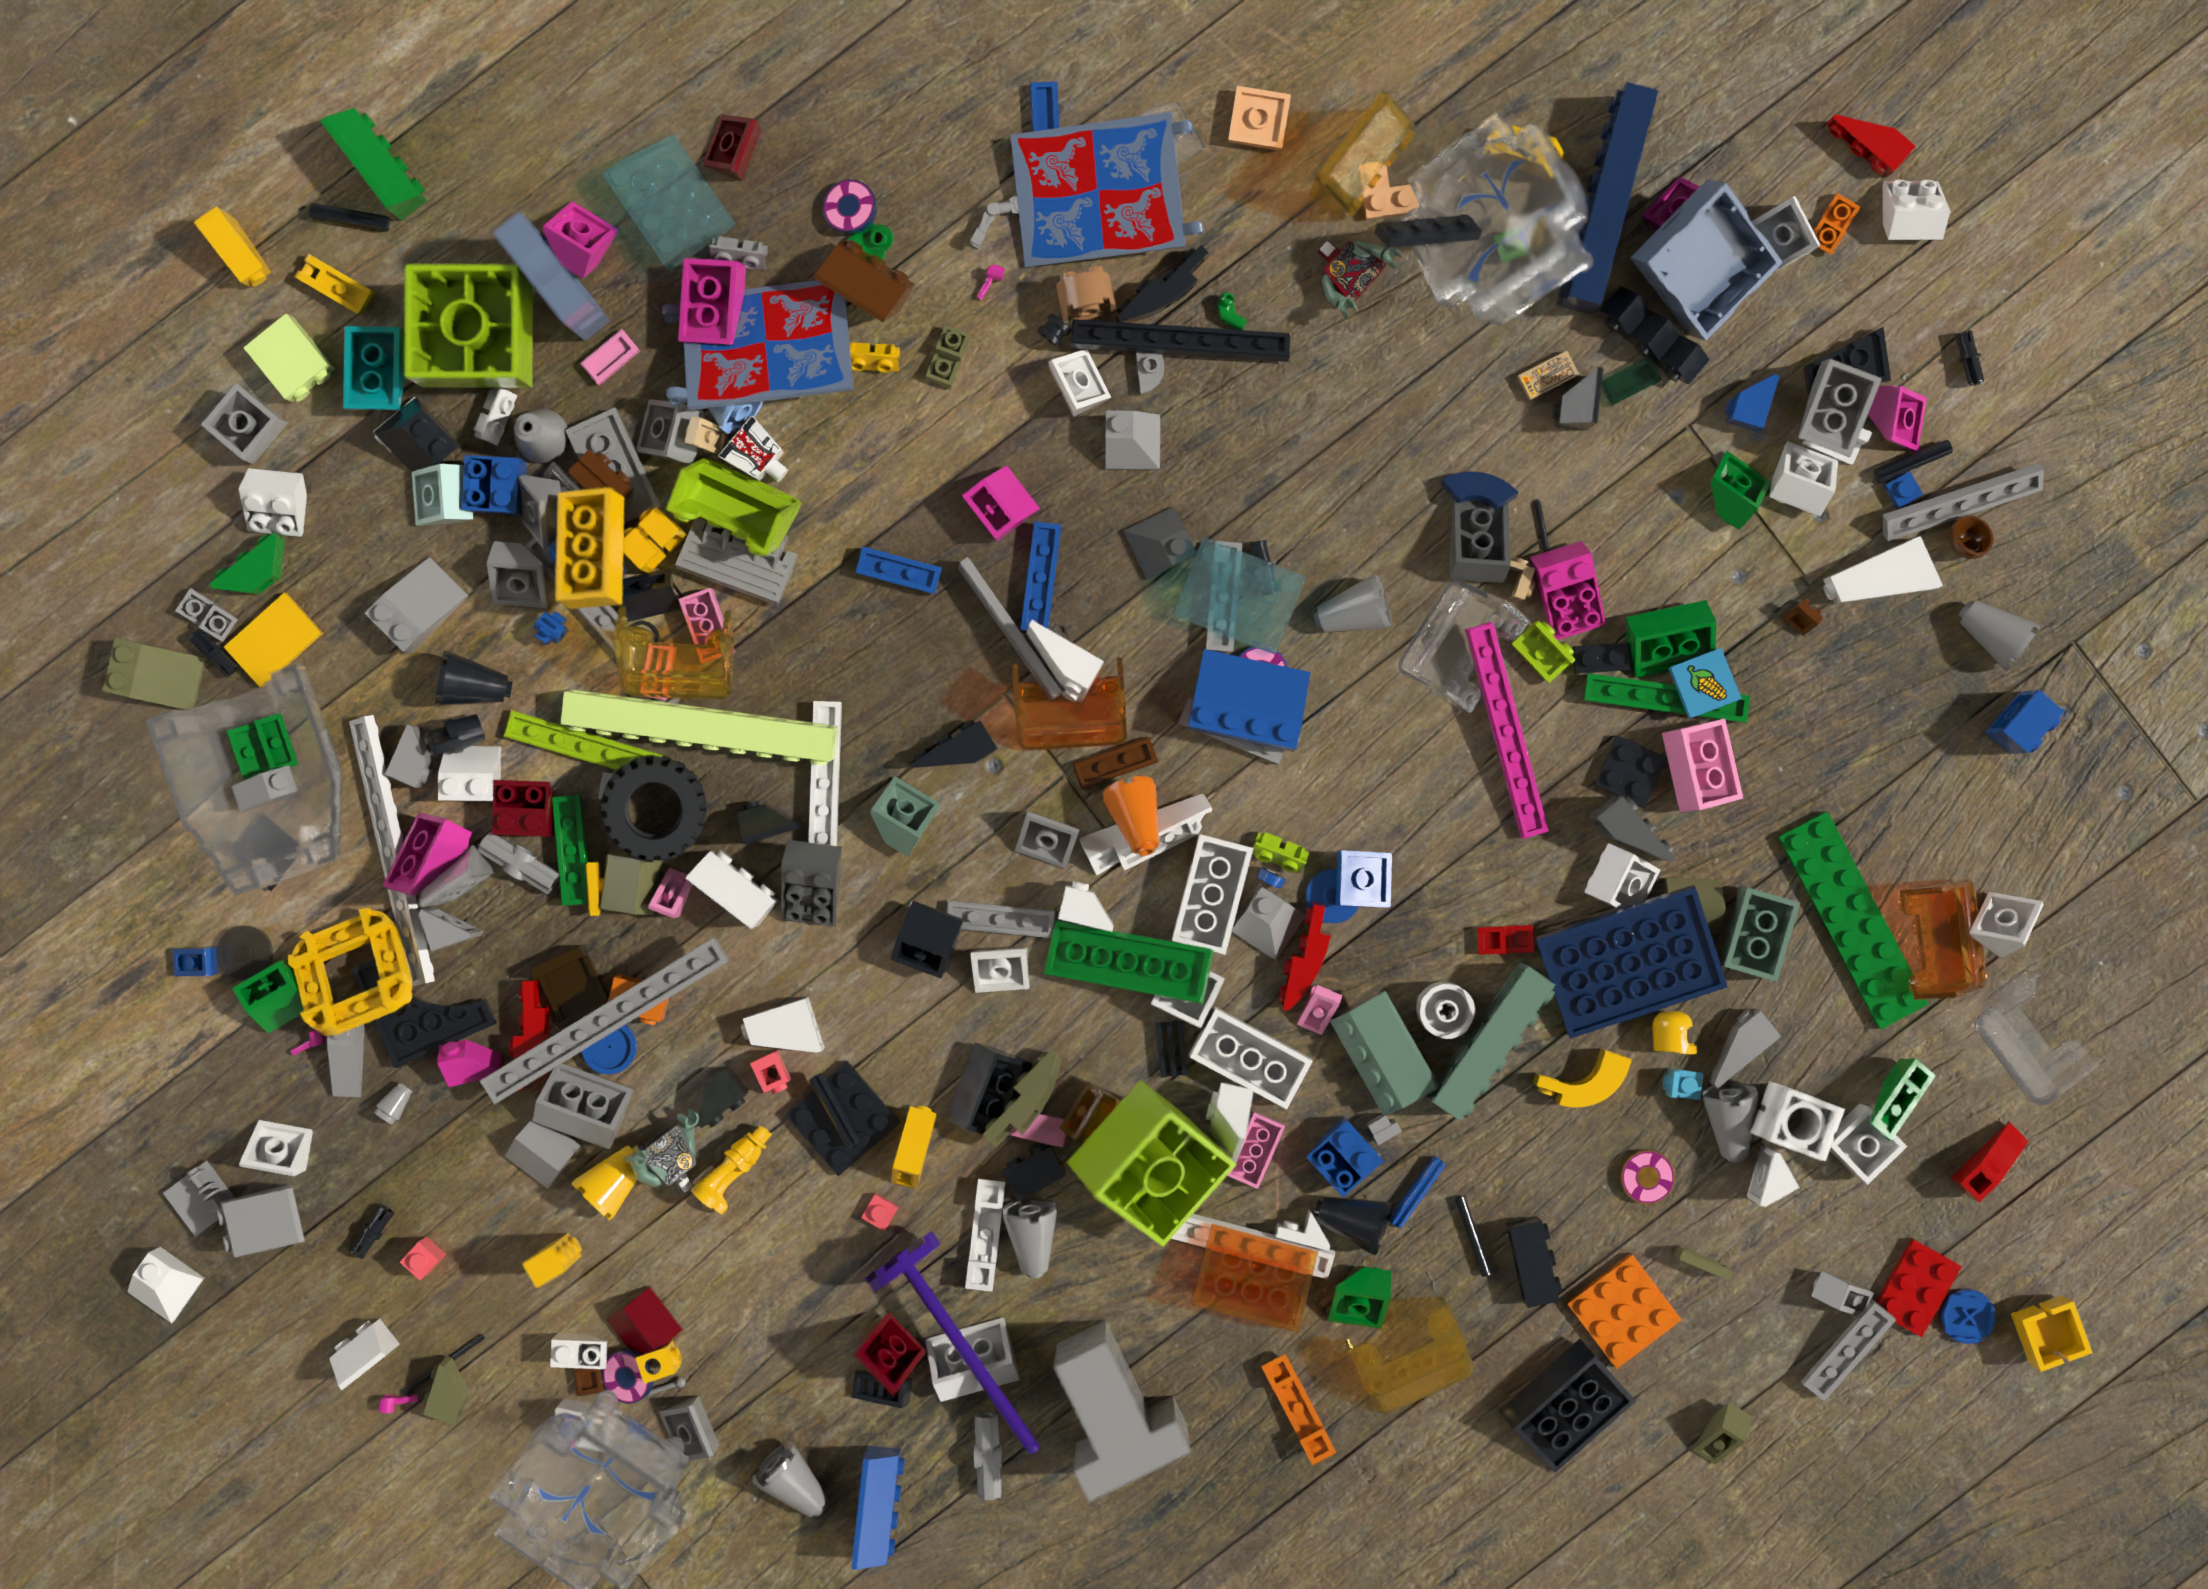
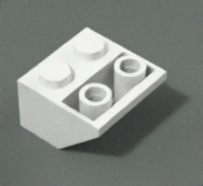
M1901 179L1884 181L1883 227L1888 240H1943L1951 211L1939 182L1928 179L1922 181H1905Z
M248 468L239 487L247 531L302 537L307 499L303 474Z

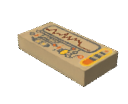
M1565 351L1518 375L1517 378L1530 401L1579 376V373L1568 351Z

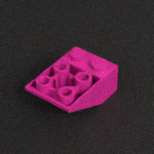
M1582 541L1529 557L1531 567L1535 568L1534 581L1547 622L1555 631L1553 636L1557 640L1606 625L1592 553Z

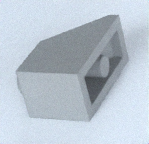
M406 725L385 775L412 787L422 788L424 784H428L432 777L433 770L431 767L433 761L424 745V738L418 726Z
M289 765L261 773L231 786L240 813L295 797L298 792Z
M1822 1271L1813 1284L1811 1296L1840 1311L1858 1316L1870 1303L1874 1292Z

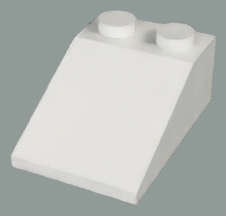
M1032 620L1025 635L1026 641L1061 689V694L1070 701L1075 702L1077 700L1082 703L1104 661Z

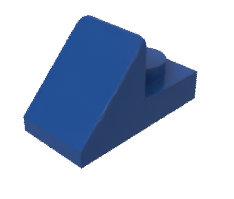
M218 947L173 949L174 976H212L218 974Z

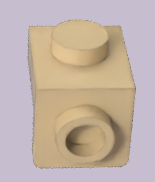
M1515 557L1513 561L1510 560V570L1519 572L1510 598L1521 602L1525 600L1526 596L1530 597L1533 592L1535 582L1531 580L1535 568L1529 567L1530 562Z

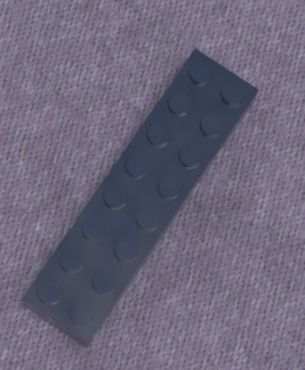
M1626 82L1622 89H1617L1615 96L1611 97L1607 113H1611L1608 122L1604 124L1600 139L1604 140L1601 148L1597 150L1593 162L1597 169L1594 175L1590 176L1586 192H1589L1590 195L1587 201L1583 202L1579 218L1583 219L1579 229L1576 228L1572 240V245H1576L1572 255H1569L1565 266V271L1569 273L1565 282L1562 281L1558 292V297L1562 298L1561 307L1591 315L1602 304L1659 90Z

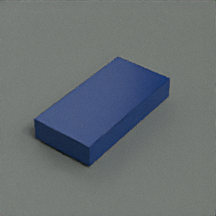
M1057 81L1030 83L1032 132L1059 128Z

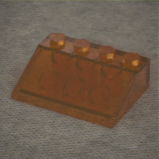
M1212 1224L1190 1303L1198 1307L1299 1333L1318 1251Z

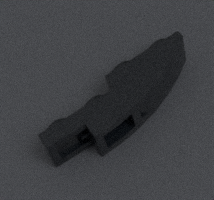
M1202 245L1197 250L1191 248L1182 258L1184 263L1177 270L1173 267L1164 276V284L1156 277L1150 282L1146 279L1137 288L1136 292L1138 295L1132 301L1127 299L1118 308L1117 322L1133 323L1149 318L1164 311L1186 296L1198 282V279L1192 274L1205 262L1209 252Z

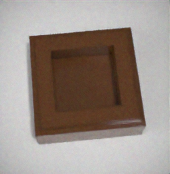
M573 1369L577 1396L604 1393L606 1391L602 1379V1369Z

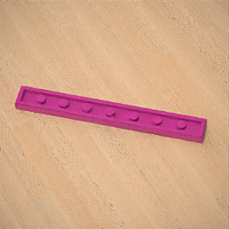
M1490 621L1467 628L1465 633L1520 838L1525 839L1548 832L1547 822L1494 624Z

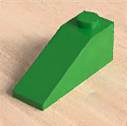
M1916 1058L1898 1059L1883 1082L1868 1124L1888 1141H1892L1936 1075Z

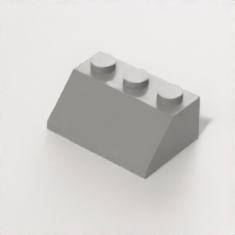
M561 1063L553 1069L535 1103L533 1122L610 1150L620 1130L634 1090Z

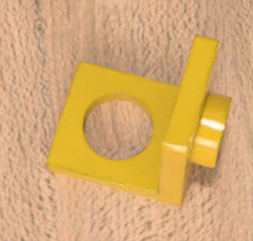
M673 1340L669 1341L659 1350L636 1357L643 1383L646 1384L675 1374L680 1368L682 1358L679 1349L674 1346ZM657 1359L661 1365L660 1371L656 1374L647 1372L645 1369L647 1360Z

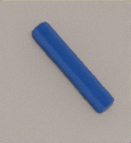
M1436 1156L1431 1158L1389 1218L1390 1223L1397 1228L1403 1227L1445 1168L1446 1164Z

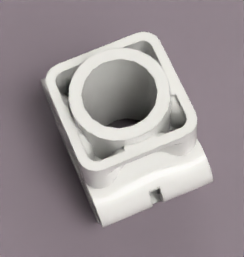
M1769 1081L1761 1102V1109L1758 1110L1750 1133L1821 1161H1826L1834 1140V1133L1837 1132L1845 1109ZM1801 1108L1803 1113L1801 1124L1794 1131H1788V1117L1794 1110Z

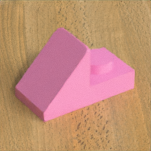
M1319 985L1313 986L1297 1025L1322 1035L1338 1008L1342 995Z

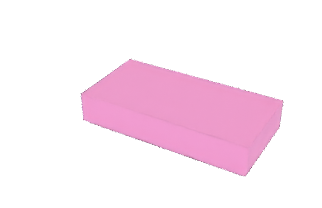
M621 329L580 364L596 384L600 386L636 356L640 350L624 330Z

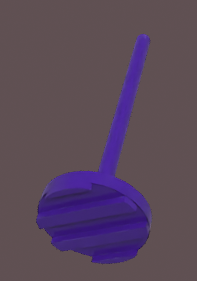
M931 1230L923 1239L920 1237L903 1252L897 1253L877 1271H873L864 1279L872 1291L876 1292L902 1273L905 1275L1023 1447L1026 1448L1028 1453L1034 1454L1039 1449L1038 1442L1035 1441L1034 1436L915 1267L917 1262L942 1244L933 1230Z

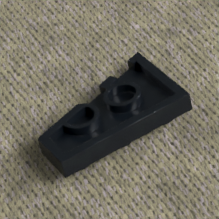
M1884 326L1803 367L1807 394H1810L1821 362L1828 359L1882 378L1880 383L1891 381Z

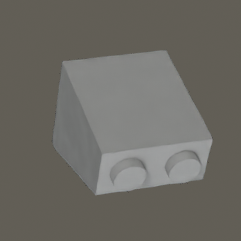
M288 1185L220 1202L221 1209L216 1210L220 1226L225 1225L227 1235L223 1236L226 1253L231 1251L233 1257L305 1241L293 1188Z

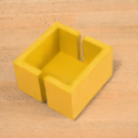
M655 507L653 510L651 508L647 509L639 517L641 521L639 525L634 529L630 527L623 533L624 554L639 569L647 573H651L667 557L647 537L648 535L661 548L665 547L670 553L688 536L666 512L658 507Z
M2060 1295L2039 1303L2041 1309L2033 1305L2011 1313L2028 1363L2038 1371L2042 1372L2064 1364L2062 1358L2070 1362L2092 1354L2075 1303L2065 1296Z

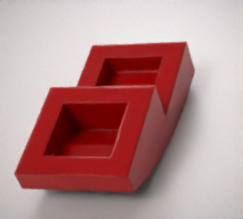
M1534 925L1477 927L1479 955L1535 952Z

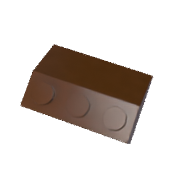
M844 240L836 245L813 278L883 323L901 311L915 284L908 280L909 277L899 270H892L886 266V262L880 257L864 252L862 250L863 247L857 242Z

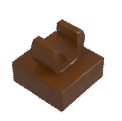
M1808 598L1796 604L1783 617L1802 636L1815 628L1823 619L1820 615L1821 609L1817 608L1814 610L1808 605L1810 602Z

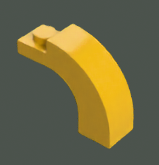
M1601 1048L1593 1070L1584 1079L1576 1082H1564L1535 1073L1532 1083L1539 1086L1538 1091L1546 1095L1554 1096V1093L1557 1092L1555 1102L1559 1105L1587 1107L1607 1099L1619 1088L1627 1075L1632 1059Z

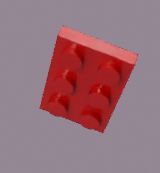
M1911 1238L1875 1302L1894 1316L1896 1319L1895 1323L1923 1337L1962 1266Z

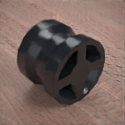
M1053 313L1048 316L1047 323L1037 329L1038 333L1056 348L1061 344V339L1071 333V329Z

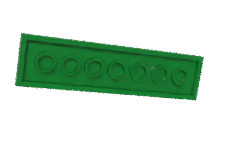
M1824 811L1777 836L1877 1029L1881 1030L1929 1005L1828 811Z

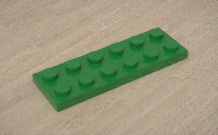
M1055 920L1044 974L1203 1004L1214 950Z

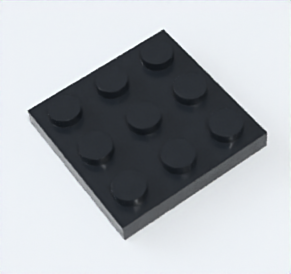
M849 1061L830 1075L826 1081L860 1139L858 1145L850 1149L845 1147L814 1090L785 1114L838 1177L901 1123Z

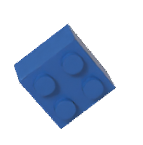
M2041 690L2021 691L1985 733L2009 754L2033 753L2043 743L2041 738L2046 732L2053 731L2060 724V716L2065 711Z

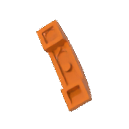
M1284 1353L1261 1365L1311 1464L1314 1465L1335 1454L1336 1450L1286 1354Z

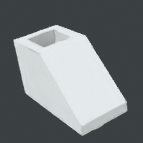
M558 1333L551 1340L550 1367L606 1369L607 1340L587 1334Z

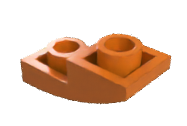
M1836 193L1813 229L1820 243L1818 248L1832 255L1845 235L1847 227L1859 211L1860 206Z

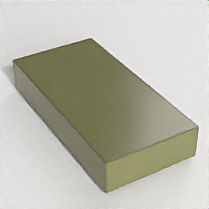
M1681 1246L1676 1247L1673 1255L1679 1260L1730 1281L1733 1272L1728 1266Z

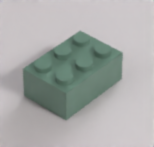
M1740 886L1719 955L1721 966L1777 982L1800 902Z

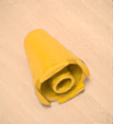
M629 1145L625 1146L577 1177L571 1183L609 1221L616 1215L637 1181L631 1164L625 1159L627 1155L635 1152V1147L639 1149L637 1145L633 1148Z

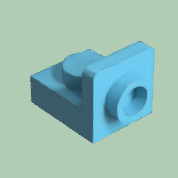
M1669 1068L1668 1074H1665L1663 1078V1090H1666L1665 1095L1671 1098L1680 1097L1700 1100L1704 1073Z

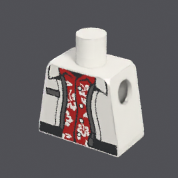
M753 416L747 420L718 455L725 462L758 481L762 480L766 474H769L779 482L788 472V469L778 461L784 451Z

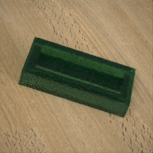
M1648 356L1602 380L1601 386L1611 406H1614L1662 381L1651 357Z

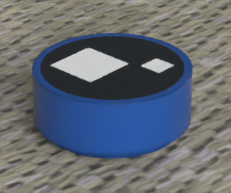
M1261 867L1257 875L1260 880L1276 888H1282L1286 880L1280 874L1265 867Z

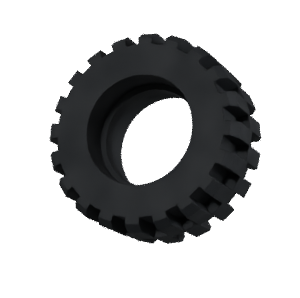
M646 755L643 758L637 757L632 759L629 763L617 769L604 789L600 803L602 826L605 827L609 840L616 844V848L621 852L625 851L630 854L629 857L633 859L641 858L645 859V862H654V860H661L663 862L670 860L673 856L677 855L678 857L685 853L689 846L692 847L703 830L707 810L703 786L699 783L697 776L692 770L690 771L682 762L670 759L671 757ZM644 784H663L669 787L678 797L680 803L678 820L665 832L657 834L643 832L630 820L628 815L629 798L637 788Z

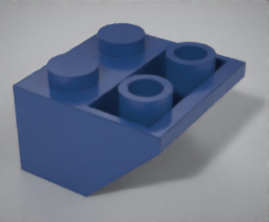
M465 455L461 510L494 515L522 516L518 476L526 475L527 462L520 458Z
M1345 1117L1329 1129L1306 1156L1343 1198L1384 1162L1380 1155Z

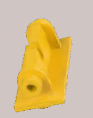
M850 343L853 371L899 372L898 358H900V347H895V344H875V352H870V343Z

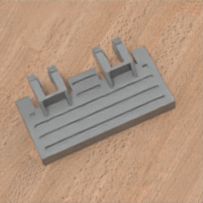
M696 518L676 561V569L778 606L798 557V554L786 551L783 561L780 560L788 535H785L779 548L773 554L757 556L749 552V547L745 544L746 540L734 536L732 542H729L732 531L724 528L721 535L714 532L716 527L709 524L706 526V520Z

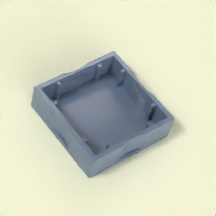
M1707 179L1631 257L1632 261L1687 334L1705 341L1734 313L1738 305L1749 294L1756 291L1783 263L1765 236L1753 226L1747 211L1727 183Z
M521 212L517 213L493 232L562 322L583 340L586 341L610 322V319L575 274L563 267L557 260L547 238Z

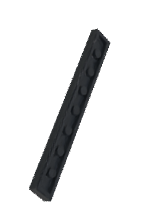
M1073 319L1071 348L1289 362L1290 333Z

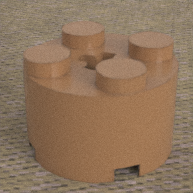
M1102 266L1091 267L1087 269V272L1079 274L1071 271L1060 275L1061 281L1056 284L1063 320L1068 321V317H1074V319L1094 320L1105 316L1104 310L1110 308L1111 312L1116 309L1110 275L1103 271Z

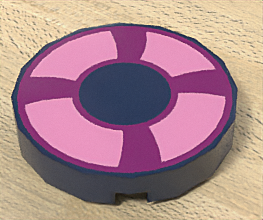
M846 179L836 183L829 189L824 198L823 213L826 221L834 230L850 235L849 233H860L868 228L876 217L877 200L875 194L865 183L859 180Z
M629 1348L622 1349L609 1356L606 1369H602V1379L606 1390L614 1399L625 1404L637 1403L649 1395L654 1381L646 1384L643 1383L636 1362V1357L642 1354ZM647 1360L645 1363V1369L650 1374H654L653 1370L650 1371V1367L648 1366V1364L650 1363Z

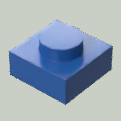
M1910 471L1883 485L1896 509L1923 495Z

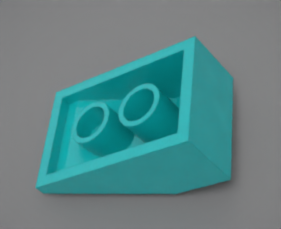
M345 326L343 409L400 410L405 382V330L401 327Z

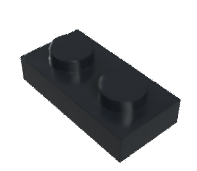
M1629 643L1573 647V657L1576 659L1574 661V674L1631 670Z

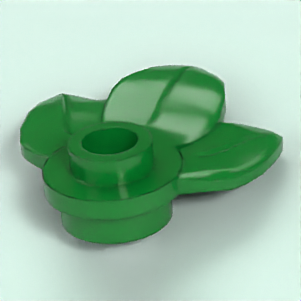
M872 222L863 232H855L847 241L857 242L863 247L862 250L869 255L878 256L885 261V252L893 245L894 235L889 227L881 224L875 225ZM881 233L883 239L880 243H877L876 236Z

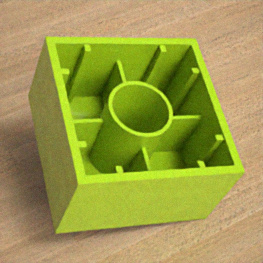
M405 265V377L423 388H532L533 283L518 265Z
M1142 1080L1134 1086L1067 1162L1095 1197L1163 1247L1237 1165L1204 1129Z

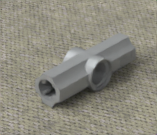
M489 831L479 845L478 852L501 865L503 871L516 879L527 881L546 894L551 892L559 880V872L536 859L537 856L519 845H513L499 835H492V831Z
M984 1412L976 1414L974 1419L976 1444H974V1468L977 1469L978 1499L994 1500L1001 1498L1002 1495L1000 1470L1002 1468V1443H999L998 1414Z

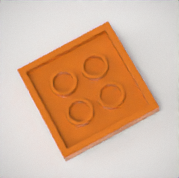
M1631 1253L1566 1301L1616 1369L1682 1320Z

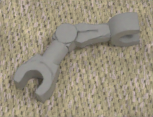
M1017 195L1010 198L1007 202L990 203L982 216L979 227L976 228L968 244L977 249L980 247L986 231L994 221L995 216L1009 212L1012 215H1019Z

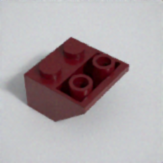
M494 780L492 835L554 836L553 796L550 782Z

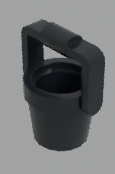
M477 714L444 720L443 727L424 734L425 739L423 742L426 749L432 752L433 755L450 750L458 754L486 738ZM448 736L449 740L436 744L435 740Z

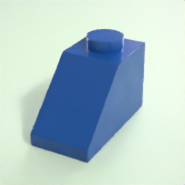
M1774 374L1738 393L1733 399L1730 398L1725 408V414L1728 415L1726 423L1755 432L1763 429L1780 376Z

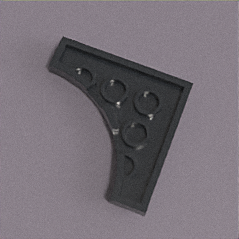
M375 958L351 969L361 993L378 986L377 981L380 980ZM412 995L409 1003L403 1005L398 1010L374 1020L395 1069L439 1050L440 1045L448 1042H457L497 1024L487 999L471 1004L454 1006L431 1003Z

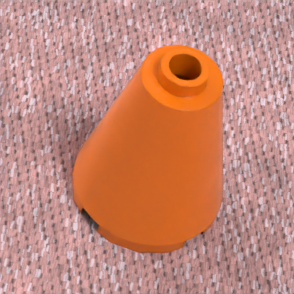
M1135 776L1132 777L1133 782L1124 784V781L1120 780L1108 786L1103 791V802L1133 853L1147 856L1154 853L1155 849L1159 846L1156 785L1150 777Z

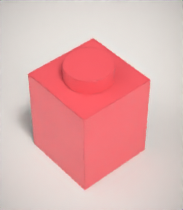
M425 1237L409 1251L400 1263L418 1280H422L440 1263L446 1254L428 1237Z

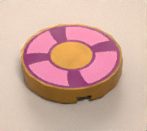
M1650 1149L1637 1150L1624 1160L1625 1162L1619 1172L1620 1185L1625 1194L1635 1202L1645 1205L1656 1204L1670 1194L1675 1183L1674 1168L1670 1161L1661 1153Z

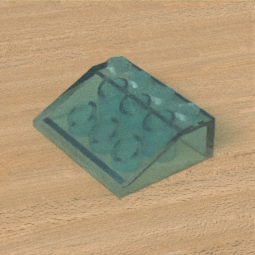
M674 134L622 159L602 173L609 186L669 271L682 263L684 258H689L712 242L713 238H718L736 226Z
M1203 537L1173 616L1276 655L1305 583L1306 576Z

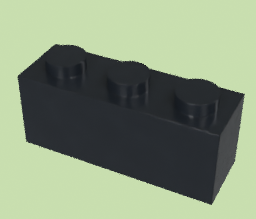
M1538 1217L1506 1223L1524 1305L1527 1308L1559 1302L1558 1293L1562 1292L1559 1277H1554L1552 1266H1556V1260L1553 1250H1548L1546 1240L1550 1239L1547 1223L1542 1224Z

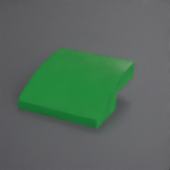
M281 713L255 720L254 723L227 731L243 781L261 773L288 765L290 768L299 765Z

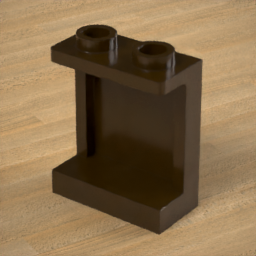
M585 944L530 969L533 978H538L556 1015L558 1029L563 1026L569 1027L582 1017L608 1003L609 995Z

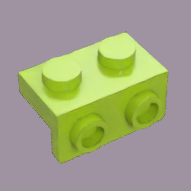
M1537 620L1510 645L1549 684L1576 659L1572 656L1574 653L1572 648L1564 641L1560 643L1553 636L1555 634L1553 628L1545 621L1541 623Z

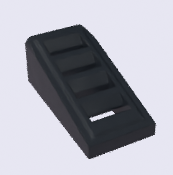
M856 1370L852 1398L903 1409L910 1402L913 1379L910 1377L906 1378L900 1386L899 1396L896 1397L897 1392L893 1395L890 1392L889 1395H885L886 1387L870 1371ZM864 1379L869 1380L867 1392H863ZM875 1382H879L878 1394H874Z

